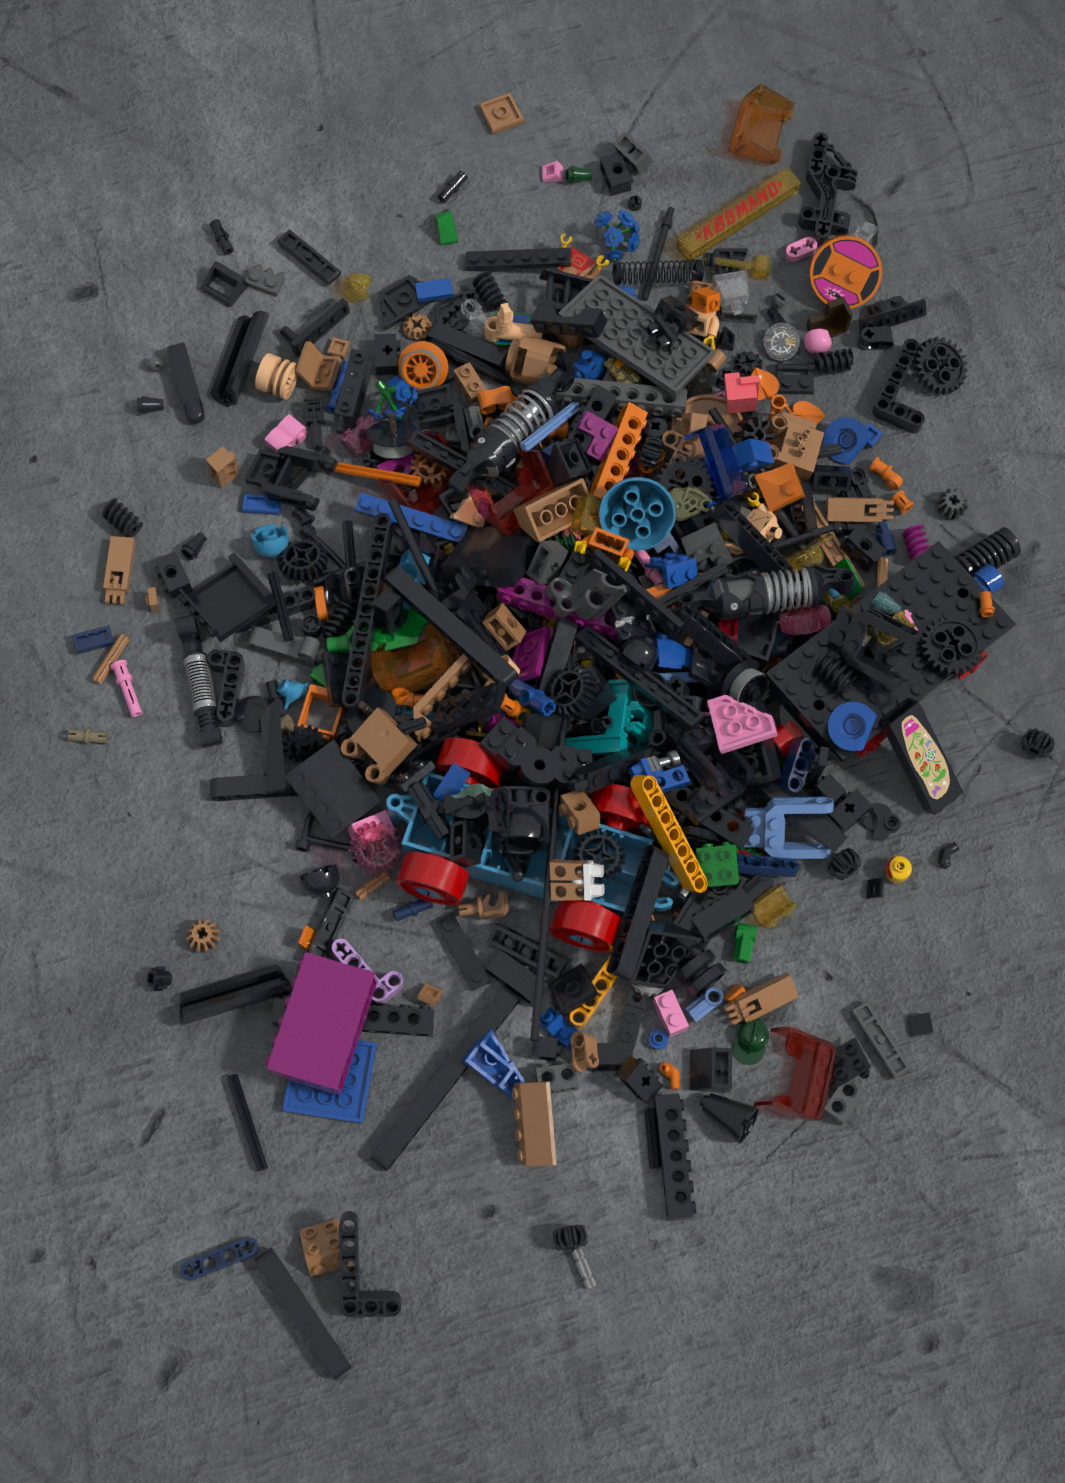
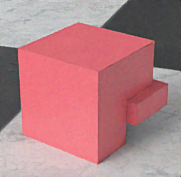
M739 372L724 374L727 414L756 411L759 375L740 377Z

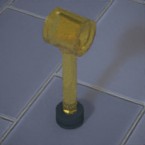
M709 252L704 257L705 267L710 266L712 268L716 264L751 269L753 278L759 280L767 279L770 276V258L766 255H756L753 257L752 262L715 257L714 253L709 254Z

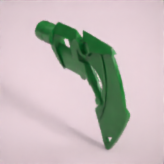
M404 608L408 614L406 622L392 636L376 627L372 651H375L378 647H385L384 651L418 643L420 641L419 636L427 621L412 608L409 610ZM355 623L346 635L327 638L328 652H350ZM369 627L363 628L361 632L367 631ZM361 645L358 650L364 649L366 645Z

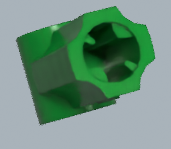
M738 922L735 933L736 945L733 961L750 964L758 926Z

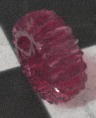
M819 604L815 608L805 607L801 609L799 607L797 610L792 608L790 611L782 612L779 616L780 628L783 633L788 635H806L819 632L831 624V613L828 607Z
M372 821L370 825L365 823L363 828L358 827V833L352 834L355 840L350 841V844L354 847L349 849V852H355L351 859L357 858L358 860L355 866L362 864V871L368 869L369 874H373L375 871L377 875L381 874L382 871L384 873L388 872L389 868H394V862H399L397 856L402 854L400 850H397V848L402 847L401 843H397L400 836L394 837L393 835L396 833V830L389 831V824L383 828V822L381 821L378 824ZM372 832L380 834L375 840L365 837L368 833ZM385 840L388 842L389 849L385 846ZM375 844H377V847H376V848L378 849V851H376V852H375V846H373V845H375ZM362 846L367 850L366 856L363 853ZM376 856L387 858L383 863L372 862Z

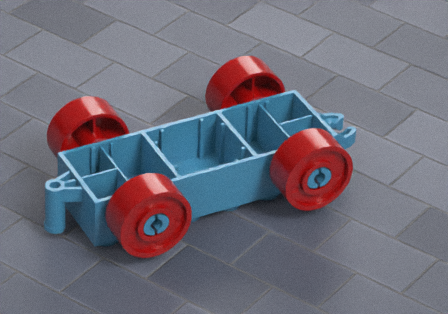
M447 738L443 742L435 766L437 774L428 773L424 777L423 783L433 799L439 802L440 800L435 798L433 794L454 762L471 773L460 792L473 784H483L491 789L498 788L505 768L479 747V742L464 738ZM611 784L592 792L590 800L600 813V828L591 832L594 836L596 830L600 831V835L607 831V837H610L611 834L615 835L613 841L621 840L618 846H624L625 848L622 852L626 853V858L622 859L625 861V866H620L622 872H616L617 878L615 879L610 876V882H606L605 878H602L605 892L603 896L593 897L591 900L551 901L557 905L549 927V933L567 944L601 953L613 951L643 851L648 845H652L654 841L645 838L648 835L638 828L641 823L650 827L651 825L632 789L617 784ZM392 794L387 798V813L392 824L398 825V823L403 821L408 824L402 841L404 860L396 880V885L403 891L428 902L446 906H458L461 903L468 879L471 877L543 899L548 847L542 852L537 850L536 854L531 855L524 879L521 882H515L510 873L506 871L507 867L500 851L496 850L493 845L492 831L488 827L482 831L485 837V847L481 854V864L464 868L451 862L450 854L446 853V849L450 847V835L438 841L428 823L426 824L421 818L418 807L410 795ZM559 812V830L555 859L572 860V855H575L572 852L573 848L577 847L576 841L582 842V835L588 838V832L578 835L573 828H570L566 817L562 816ZM443 814L450 826L451 823H455L453 816ZM599 843L589 845L586 850L597 848ZM605 845V851L611 854L612 857H615L612 849ZM601 849L599 854H597L596 856V864H598V861L601 860ZM613 864L603 865L604 870L610 868ZM665 870L662 882L670 888H676L679 883L677 876L673 872ZM595 878L594 884H599L598 879ZM669 897L657 898L653 911L670 909L673 904L672 899Z

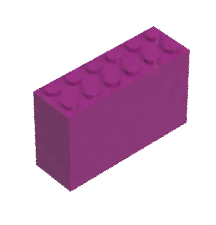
M305 952L304 957L299 959L297 968L300 970L298 976H294L291 988H293L291 996L288 995L284 1007L287 1008L285 1014L280 1016L278 1022L280 1029L278 1035L275 1034L271 1046L274 1047L272 1053L266 1057L265 1066H267L266 1069L272 1076L341 1096L378 979L375 972Z

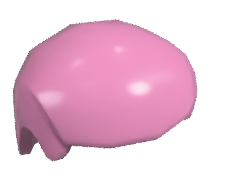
M824 329L811 330L803 338L806 350L813 355L816 352L818 354L823 351L826 353L832 345L831 337L828 331Z

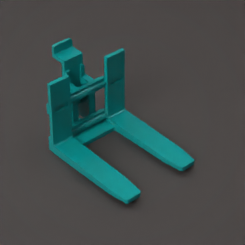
M625 679L608 680L617 697V700L609 706L608 716L613 724L609 725L612 726L607 728L606 733L602 735L566 738L565 746H575V749H591L592 756L611 755L628 747H643L645 743H649L651 714L653 712L635 699L633 686ZM635 717V718H637L638 720H640V722H639V721L630 722V720ZM628 732L637 738L636 746L626 740Z

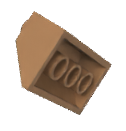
M583 478L570 480L513 509L520 527L536 542H541L597 513Z
M536 1080L514 1083L512 1097L515 1100L516 1108L513 1114L515 1121H517L515 1137L519 1142L517 1159L520 1165L527 1167L557 1165L550 1082Z

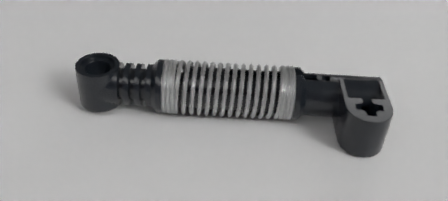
M194 614L175 618L176 630L184 648L185 656L183 657V662L186 670L185 673L188 679L193 713L198 718L203 748L221 745L223 740L216 717V696L207 655L203 651L198 622Z

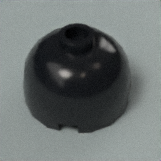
M639 635L631 636L619 648L626 657L637 665L643 664L645 666L644 669L649 672L658 659V650L653 645L655 641L647 635L644 638Z
M337 864L327 865L310 872L311 874L307 872L299 876L304 889L311 895H320L321 898L332 895L331 891L340 882Z

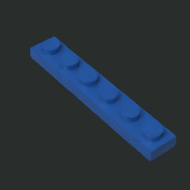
M360 492L355 512L374 518L379 513H386L389 515L392 523L398 525L387 500ZM400 505L412 530L458 544L466 533L467 526Z

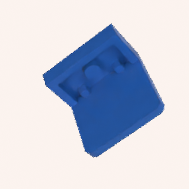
M667 553L665 557H652L650 561L644 563V567L662 569L663 584L666 589L681 586L698 576L696 558L688 557L687 554L676 556V553Z

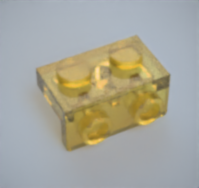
M777 885L753 903L755 910L752 914L759 926L773 928L778 924V920L791 915L797 904L791 902L782 885Z

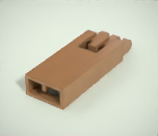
M826 497L825 519L826 521L882 522V519H893V515H886V512H894V508H887V505H894V501L883 500L882 498ZM865 505H876V508L868 507L869 513H864Z
M110 537L103 589L106 592L105 604L110 603L111 597H113L112 604H117L118 598H120V605L125 604L126 594H129L136 545L134 538ZM116 572H123L122 584H118L120 577L115 576Z
M785 972L735 997L734 1001L724 1005L723 1008L725 1011H729L726 1015L727 1018H731L729 1020L730 1025L741 1021L747 1023L799 996L791 976ZM758 999V1004L750 1003V1006L746 1007L745 1004Z

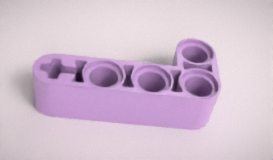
M337 939L333 942L332 952L338 962L349 965L351 961L355 960L359 962L358 968L373 972L345 939ZM338 947L345 949L346 958L342 951H338ZM391 971L380 980L378 979L375 992L380 990L384 992V996L380 999L373 996L371 1002L379 1005V1003H386L403 988L402 975L397 971ZM392 978H397L400 982L396 986H391L389 981Z

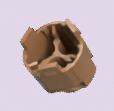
M523 336L518 341H512L506 359L505 370L510 372V377L514 382L533 385L541 378V374L551 375L557 368L555 366L557 352L566 353V347L559 343L556 344L536 337Z

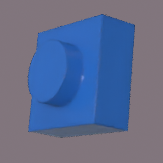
M868 423L865 428L870 438L866 446L871 449L882 437L883 433Z

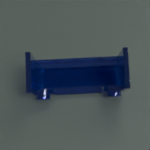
M722 423L714 424L684 436L686 440L699 435L720 497L712 501V503L709 502L707 507L745 494L747 484L742 478L728 437L729 431Z

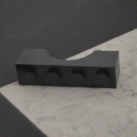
M538 304L530 319L537 333L599 338L607 324V319L602 309L585 308L577 315L561 317L558 315L555 305Z

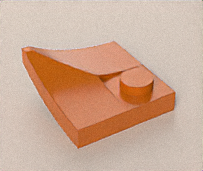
M791 462L776 469L754 475L769 511L774 512L805 497Z

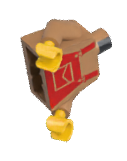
M562 234L560 238L562 245L559 248H568L567 245L573 240L572 236L565 242L564 237L566 234ZM569 246L572 249L571 267H555V269L595 279L601 274L602 267L609 265V260L606 259L601 264L604 258L603 255L598 256L596 262ZM557 284L560 289H563L564 285Z

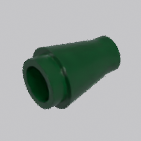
M576 166L567 167L566 181L572 184L591 180L592 170Z

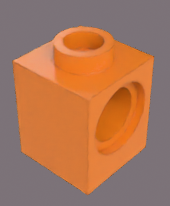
M707 287L692 291L691 308L705 314L719 310V292Z

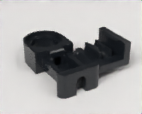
M858 467L853 468L851 472L852 474H859L861 480H855L852 476L850 491H840L838 494L839 497H876V495H872L867 485L869 479L865 471Z

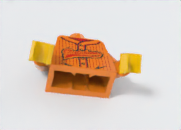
M598 527L595 528L593 534L586 536L581 541H576L574 552L578 551L581 554H585L586 548L589 546L593 552L599 549L620 568L625 569L626 572L634 556V551L631 548H627L629 539Z

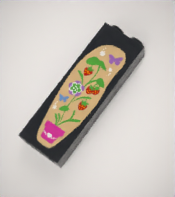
M907 698L879 720L925 811L936 815L964 793L919 701Z

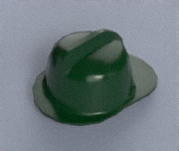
M757 1018L747 1023L743 1021L738 1027L733 1051L737 1060L745 1065L758 1063L765 1054L769 1030L763 1021Z

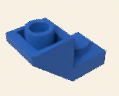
M551 1008L544 1012L540 1018V1027L551 1037L558 1038L557 1042L571 1050V1037L579 1030L569 1025L560 1013Z

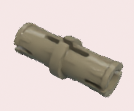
M69 729L68 731L70 733L68 734V741H80L86 744L91 742L108 744V732L92 731L91 729H86V731Z

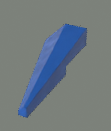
M489 1029L472 1044L461 1061L513 1100L512 1088H514V1083L525 1082V1080L507 1056L504 1047L495 1037V1033Z

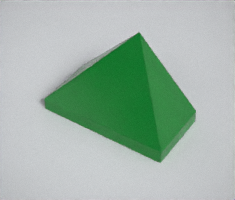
M452 212L435 213L434 218L441 246L458 243Z

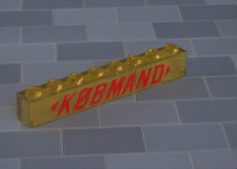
M789 168L778 171L771 179L764 180L757 188L750 189L743 197L736 198L729 206L722 207L715 215L708 216L701 224L698 223L687 233L680 234L677 238L676 249L686 260L691 262L798 193L801 184L800 180Z

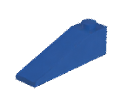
M661 631L655 637H651L655 641L653 645L658 650V659L655 663L658 667L681 669L682 666L689 668L691 647L673 638H669L667 634Z

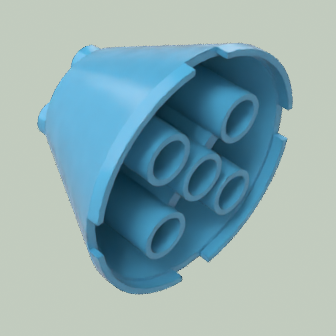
M642 477L624 479L613 485L604 495L599 510L602 529L629 539L627 548L632 550L650 549L663 542L674 526L676 517L674 501L669 492L656 481Z

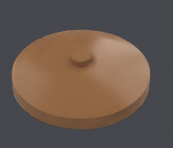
M702 394L687 399L685 413L707 415L705 437L698 438V441H693L697 447L694 459L705 458L730 447L709 415L708 411L710 409L717 408L733 434L737 431H743L737 425L739 421L743 420L741 413L727 414L726 402L723 397ZM672 418L671 430L680 434L682 418ZM743 437L736 438V439H737L738 442L740 443V442H742ZM692 445L684 446L683 451L689 452L692 449Z

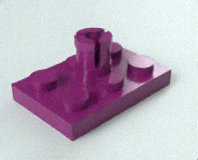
M548 626L525 633L521 642L516 645L512 661L520 669L519 677L516 680L526 681L540 676L552 632Z

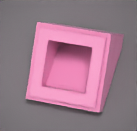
M558 161L542 166L543 182L564 181L563 166Z

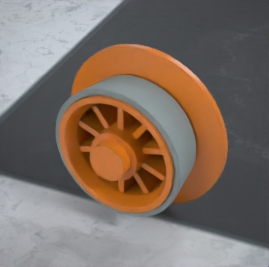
M418 341L408 345L402 351L398 360V371L400 377L405 383L410 385V388L414 386L419 391L440 386L445 381L448 374V361L444 352L438 346L427 341Z

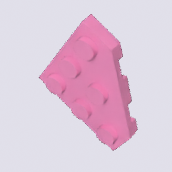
M728 695L707 701L721 754L778 736L774 719L767 713L764 714L743 702L740 703Z

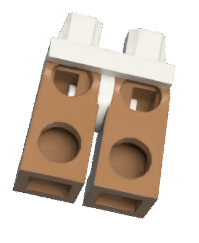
M553 859L550 862V880H553L550 883L551 901L591 900L593 897L603 896L605 893L604 884H594V877H603L604 866L594 864L593 860L572 861Z

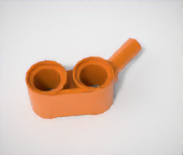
M509 386L483 390L477 394L482 414L495 412L497 409L496 405H498L500 410H505L508 402L512 403V401L518 400V397L512 394Z

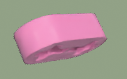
M806 237L789 244L785 251L786 259L790 262H795L814 254L817 248V241L812 237Z

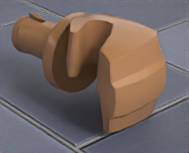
M505 890L499 892L498 901L493 907L489 905L491 900L489 894L483 902L482 897L477 896L476 903L458 905L459 910H461L459 911L460 917L478 914L480 919L488 920L506 916L509 911L507 892Z

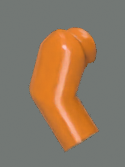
M669 1062L661 1063L659 1070L670 1079V1090H679V1070Z

